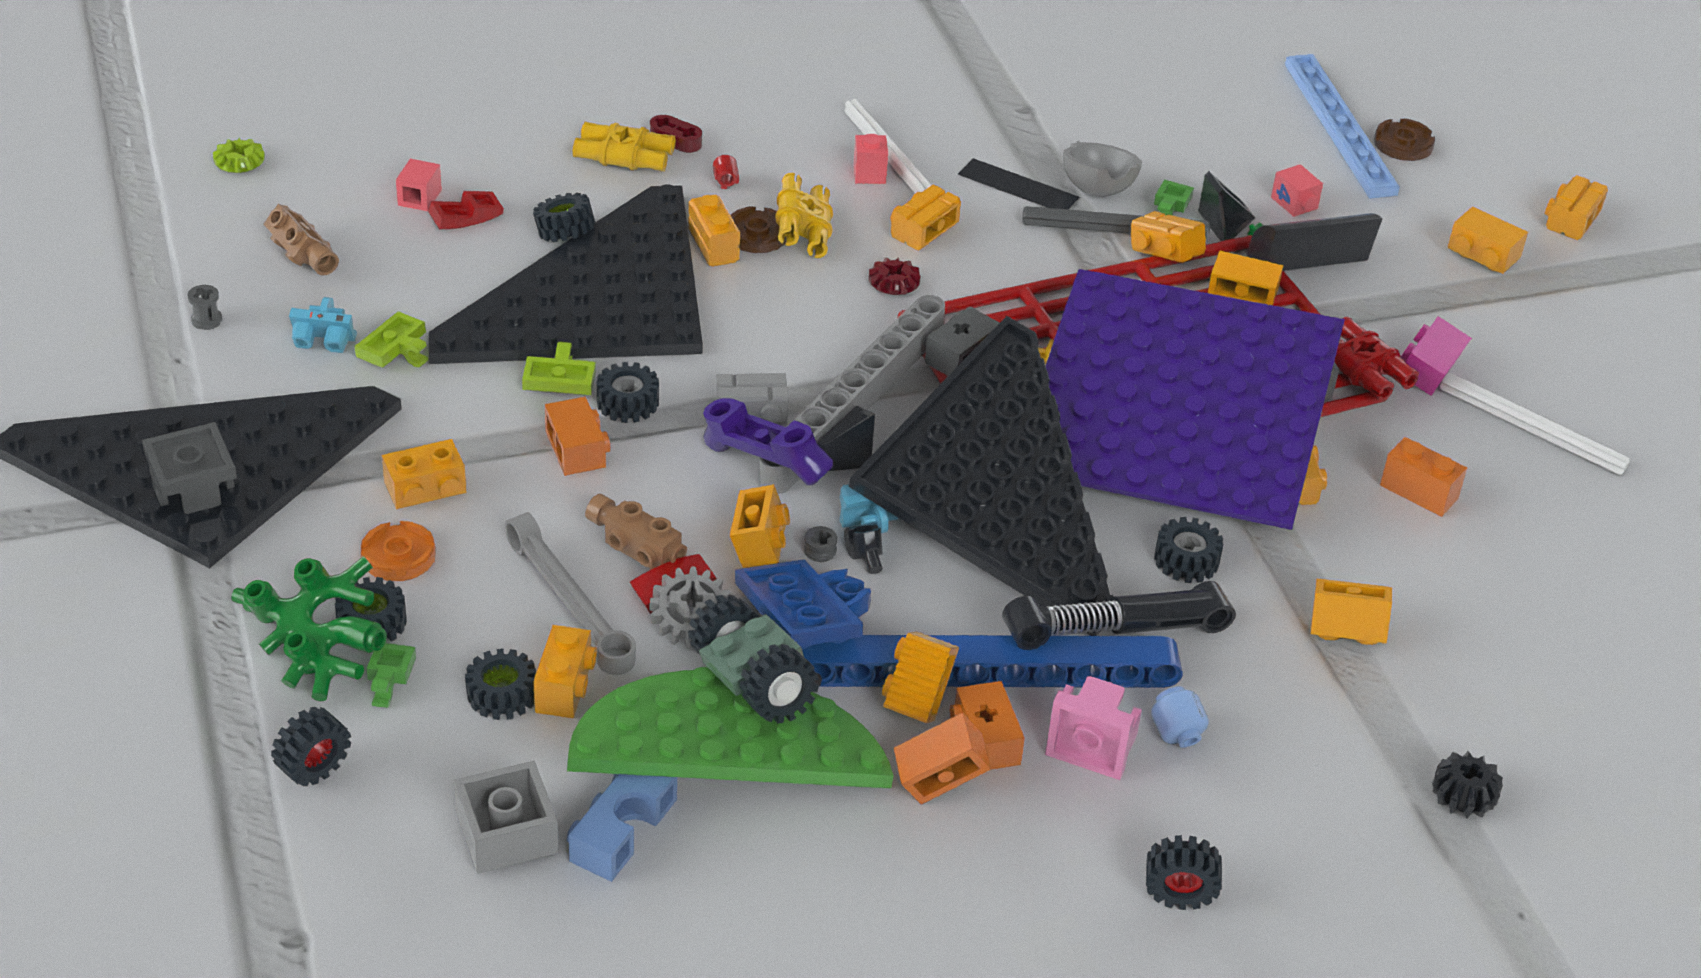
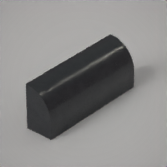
M1375 213L1263 225L1254 232L1246 255L1249 258L1283 265L1282 271L1366 261L1369 258L1383 218Z

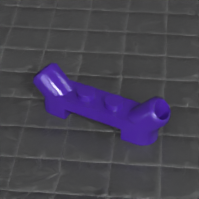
M731 398L715 400L704 409L703 415L708 426L704 431L703 437L706 445L715 452H724L731 447L790 468L806 485L812 486L833 467V460L817 444L811 427L794 420L787 427L748 414L743 402Z

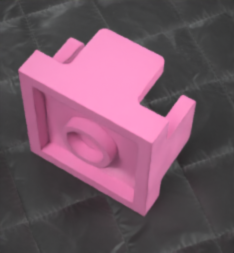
M1092 676L1086 678L1079 695H1073L1074 687L1066 684L1063 691H1058L1053 701L1045 755L1120 780L1125 771L1128 754L1138 733L1142 709L1134 707L1131 714L1118 710L1125 688Z

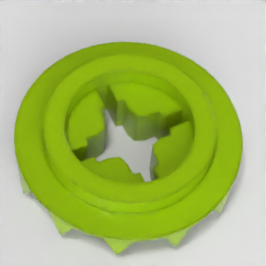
M239 137L234 141L227 139L226 144H218L216 151L213 152V159L215 165L224 171L243 173L259 167L265 159V154L260 143H254L253 139L241 140Z

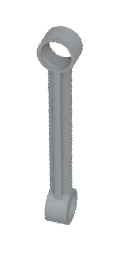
M529 512L506 520L505 531L513 550L519 555L523 553L527 555L581 627L591 630V639L597 646V664L599 668L612 675H621L629 672L634 667L636 661V642L634 638L626 632L614 631L542 540L540 528L535 518ZM612 649H620L626 651L627 654L611 656L605 652Z

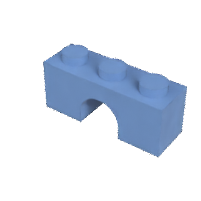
M614 774L612 783L603 793L600 792L594 797L590 809L581 820L574 821L566 838L569 843V862L612 882L634 855V827L624 822L628 820H642L656 827L677 801L678 777Z

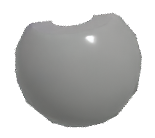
M1077 141V143H1072L1063 152V166L1073 185L1084 193L1099 197H1107L1124 191L1136 180L1142 167V161L1135 154L1112 145Z

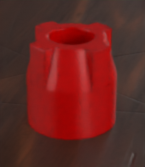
M730 155L718 156L712 165L715 180L718 181L722 189L738 184L739 171L736 159Z

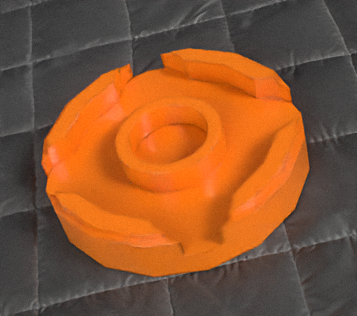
M400 521V525L390 526V522L370 530L362 539L361 557L364 556L373 568L368 572L374 577H380L386 581H405L416 578L429 570L435 562L436 546L432 533L422 525L410 521Z

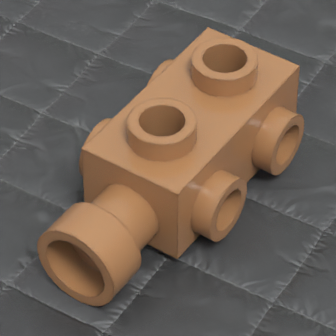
M278 203L264 222V226L272 233L270 239L281 248L287 250L285 256L299 266L305 263L311 266L319 275L332 273L338 266L339 258L333 252L330 243L324 240L317 233L314 225L308 223L301 214L291 210L286 205Z
M601 493L595 495L589 501L585 517L598 526L605 525V543L609 544L613 549L635 559L641 565L653 569L669 561L674 563L675 559L686 556L687 546L682 544V532L671 527V522L663 517L655 518L644 512L640 503L624 500L616 506L614 500Z

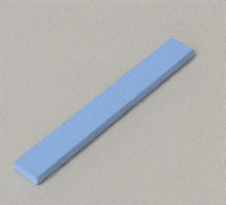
M1314 54L1286 57V68L1369 199L1398 196L1399 185Z

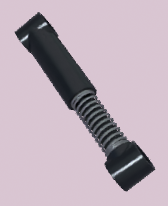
M1215 581L1202 582L1191 590L1114 596L1108 602L1067 604L1065 606L1055 605L1053 607L1043 604L1038 605L1033 597L1022 596L1010 601L1002 611V618L1017 646L1022 650L1037 649L1044 645L1052 635L1080 634L1082 632L1087 633L1088 631L1092 633L1094 631L1099 632L1101 630L1104 632L1108 630L1115 634L1202 627L1207 633H1217L1228 628L1236 617L1234 607L1220 585Z

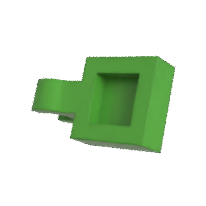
M1164 179L1155 194L1154 205H1157L1160 213L1165 215H1173V212L1176 211L1184 213L1192 199L1194 187Z
M385 643L381 650L373 651L367 666V679L373 680L371 691L375 692L372 706L388 708L393 695L394 683L407 684L416 660L415 647Z

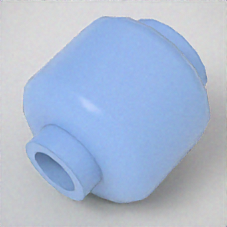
M1181 686L1172 687L1161 692L1156 697V703L1151 710L1152 718L1162 740L1168 744L1179 743V746L1182 748L1198 743L1202 739L1201 734L1207 729L1209 724V718L1199 696L1194 691L1185 690Z

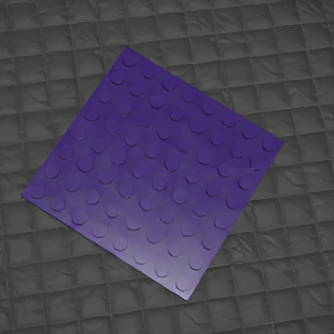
M1078 269L1045 366L1050 379L1048 385L1051 395L1055 396L1061 416L1059 421L1063 433H1066L1071 450L1073 470L1077 472L1081 486L1292 530L1345 319Z

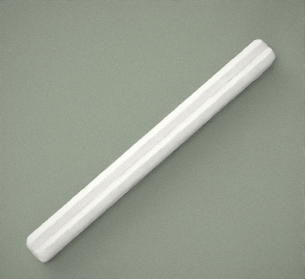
M857 99L845 102L844 112L864 135H886L888 163L914 193L923 192L932 185Z
M1447 373L1441 381L1440 389L1616 475H1623L1629 466V457L1453 373Z

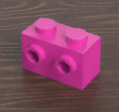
M1439 316L1430 327L1424 324L1413 339L1418 344L1415 345L1410 342L1401 355V359L1419 372V376H1417L1418 381L1415 386L1432 396L1472 338Z

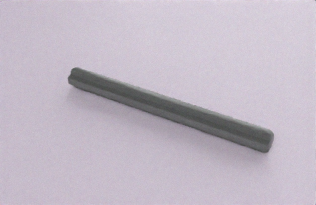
M1026 206L1023 209L1022 222L1024 225L1131 233L1132 220L1142 215ZM1194 220L1204 223L1205 239H1207L1210 233V223L1205 220Z

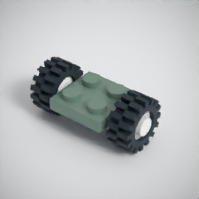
M728 594L727 599L723 595L716 596L717 603H714L711 599L705 601L704 603L708 608L703 611L699 607L695 611L699 619L691 618L690 625L695 630H688V637L692 640L690 644L701 656L703 663L736 696L742 693L744 700L766 721L772 723V720L777 723H784V716L789 721L796 719L794 712L797 710L804 714L807 711L803 706L805 702L812 704L815 700L810 693L818 692L819 685L815 681L819 678L818 673L814 671V666L804 657L801 646L766 614L760 617L741 598L737 599L734 595Z

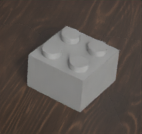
M535 760L454 780L456 814L477 874L559 853L558 820Z

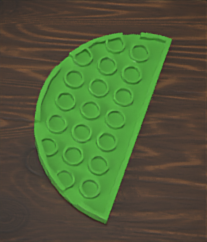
M707 667L645 677L618 687L599 699L587 710L573 731L567 760V771L890 789L894 777L890 762L875 737L851 714L837 706L833 700L811 692L810 694L815 700L812 704L805 702L803 706L807 711L804 714L797 710L794 712L796 719L789 721L784 716V723H777L774 720L771 723L761 717L744 700L742 693L736 696Z

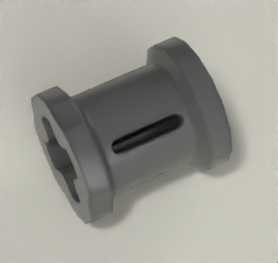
M198 285L191 288L187 296L189 303L193 306L192 325L197 329L204 330L218 327L222 321V314L217 308V301L219 300L218 289L211 285Z

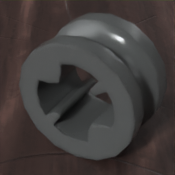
M824 526L810 528L805 533L804 538L805 555L817 562L833 559L837 552V534L832 529Z

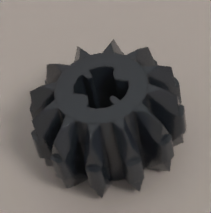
M1467 751L1462 757L1458 753L1452 752L1447 759H1442L1437 765L1432 782V792L1437 794L1438 804L1449 805L1450 814L1459 811L1464 814L1466 819L1472 813L1483 817L1488 810H1493L1498 804L1503 787V777L1498 774L1497 765L1486 764L1485 755L1476 758Z

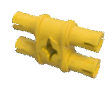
M584 121L581 129V139L575 138L572 154L575 158L599 161L603 166L609 164L628 167L632 171L640 167L665 172L668 155H673L676 139L674 135L649 132V129H646V127L633 128L621 126L616 122L608 126Z
M787 173L782 178V190L776 198L778 210L775 219L779 225L778 240L783 244L784 237H786L785 245L792 246L798 242L799 236L808 239L807 252L810 256H812L814 248V258L824 257L828 251L827 240L833 232L831 224L833 208L829 204L830 190L825 187L823 194V185H816L810 190V194L801 191L802 178L800 175L796 176L795 182V173Z

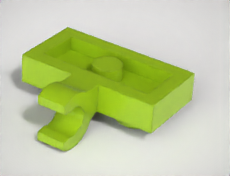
M399 311L354 346L356 357L383 368L399 354H402L412 366L421 367L429 360L427 356L420 353L427 346L426 342L420 339L426 333L425 322Z
M558 342L555 358L527 356L522 377V390L592 395L596 375V362L572 360V356H570L572 343Z

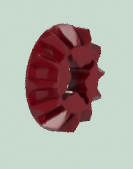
M885 257L883 262H874L873 268L869 269L870 284L876 290L886 294H907L917 289L920 285L919 267L912 266L909 260L903 262L900 261L899 257L896 260H890Z

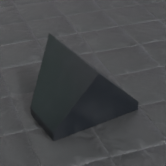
M1210 171L1204 175L1198 212L1205 221L1210 223V228L1220 241L1234 239L1255 219V216L1245 203Z
M856 406L818 442V445L833 460V467L829 471L858 469L872 456L875 413Z

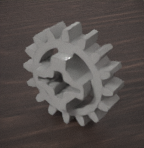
M691 567L689 574L684 575L683 571L677 568L675 578L672 579L665 574L662 576V586L655 585L653 587L654 598H650L649 610L653 611L651 622L652 624H660V636L668 633L672 634V644L675 645L681 638L685 639L686 647L691 648L690 642L692 640L688 637V630H695L690 625L691 618L699 619L695 611L699 607L705 611L708 607L704 602L709 599L717 603L716 596L723 595L727 599L728 594L731 595L730 590H722L723 580L721 578L714 581L710 580L711 571L706 570L700 576L697 575L696 567ZM690 599H692V606L694 607L692 615H690V608L688 607Z

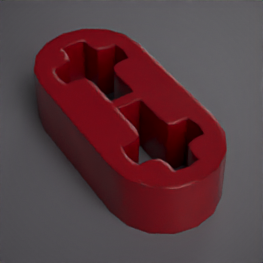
M656 115L650 119V132L674 135L676 150L693 153L702 148V130L698 126L669 115Z

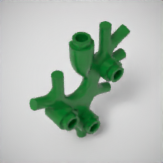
M364 556L348 569L336 575H329L318 560L305 558L299 561L294 569V579L301 589L296 596L291 598H281L270 583L261 580L250 582L245 589L235 588L231 595L233 602L243 605L245 611L253 613L260 622H276V629L259 643L260 647L270 655L279 646L284 644V653L292 664L281 681L290 688L295 689L304 674L315 673L311 697L316 701L327 700L330 682L334 676L340 674L359 680L364 674L363 665L330 655L329 651L333 646L343 644L360 651L372 653L373 651L381 650L386 642L387 634L381 625L364 618L353 616L339 617L323 624L313 621V613L316 608L328 599L341 598L364 606H370L373 603L374 593L372 591L355 586L356 582L373 568Z

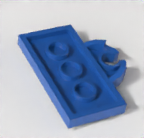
M803 559L735 570V584L762 616L766 614L801 646V649H808L812 645L828 642L840 644L848 641V639L863 636V622L858 617L868 612L870 608L871 589H864V582L862 580L847 576L848 569L832 570L818 574Z

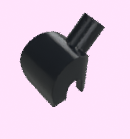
M875 523L847 527L844 531V540L850 557L852 559L864 558L870 574L882 571L883 567L879 555H883L881 528H878Z

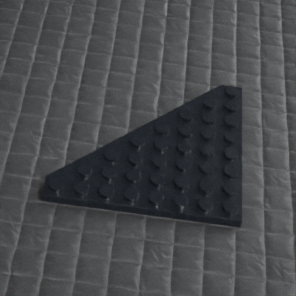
M665 184L662 186H650L595 222L594 227L591 230L587 229L588 232L586 234L579 233L577 238H571L429 331V364L526 361L527 356L555 358L558 342L572 343L570 353L572 359L703 354L682 185L673 186Z
M1006 316L850 477L849 487L1024 596L1033 597L1039 605L1043 604L1053 607L1055 605L1065 606L1067 604L1108 602L1114 596L1110 595L1106 582L1108 575L1102 555L1098 553L1094 541L1095 531L1089 512H1086L1082 500L1084 494L1078 474L1073 470L1071 450L1066 433H1063L1059 422L1061 416L1055 396L1051 395L1048 385L1050 379L1044 359L1040 358L1036 332ZM1101 630L1099 632L1094 631L1092 633L1088 631L1086 634L1089 636H1097L1101 632Z
M375 386L15 423L0 434V459L210 569L402 410L400 398ZM215 422L236 469L237 479H234L235 487L227 489L225 483L221 482L219 484L221 505L186 514L182 507L180 493L167 496L169 504L161 506L152 485L149 463L144 453L142 440Z

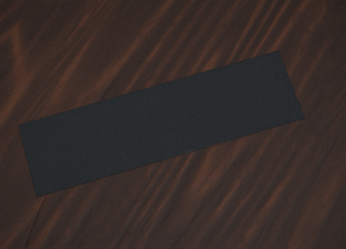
M972 158L958 173L960 176L1048 208L1069 210L1079 198V196L975 158Z

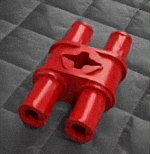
M1346 316L1342 318L1345 320L1341 337L1346 342L1339 341L1334 362L1339 370L1350 379L1351 384L1364 387L1379 401L1388 399L1393 392L1392 388H1394V383L1388 381L1382 375L1387 374L1406 390L1416 384L1419 372L1401 359L1398 349L1387 345L1379 338L1378 333L1375 331H1366L1354 322L1351 317Z

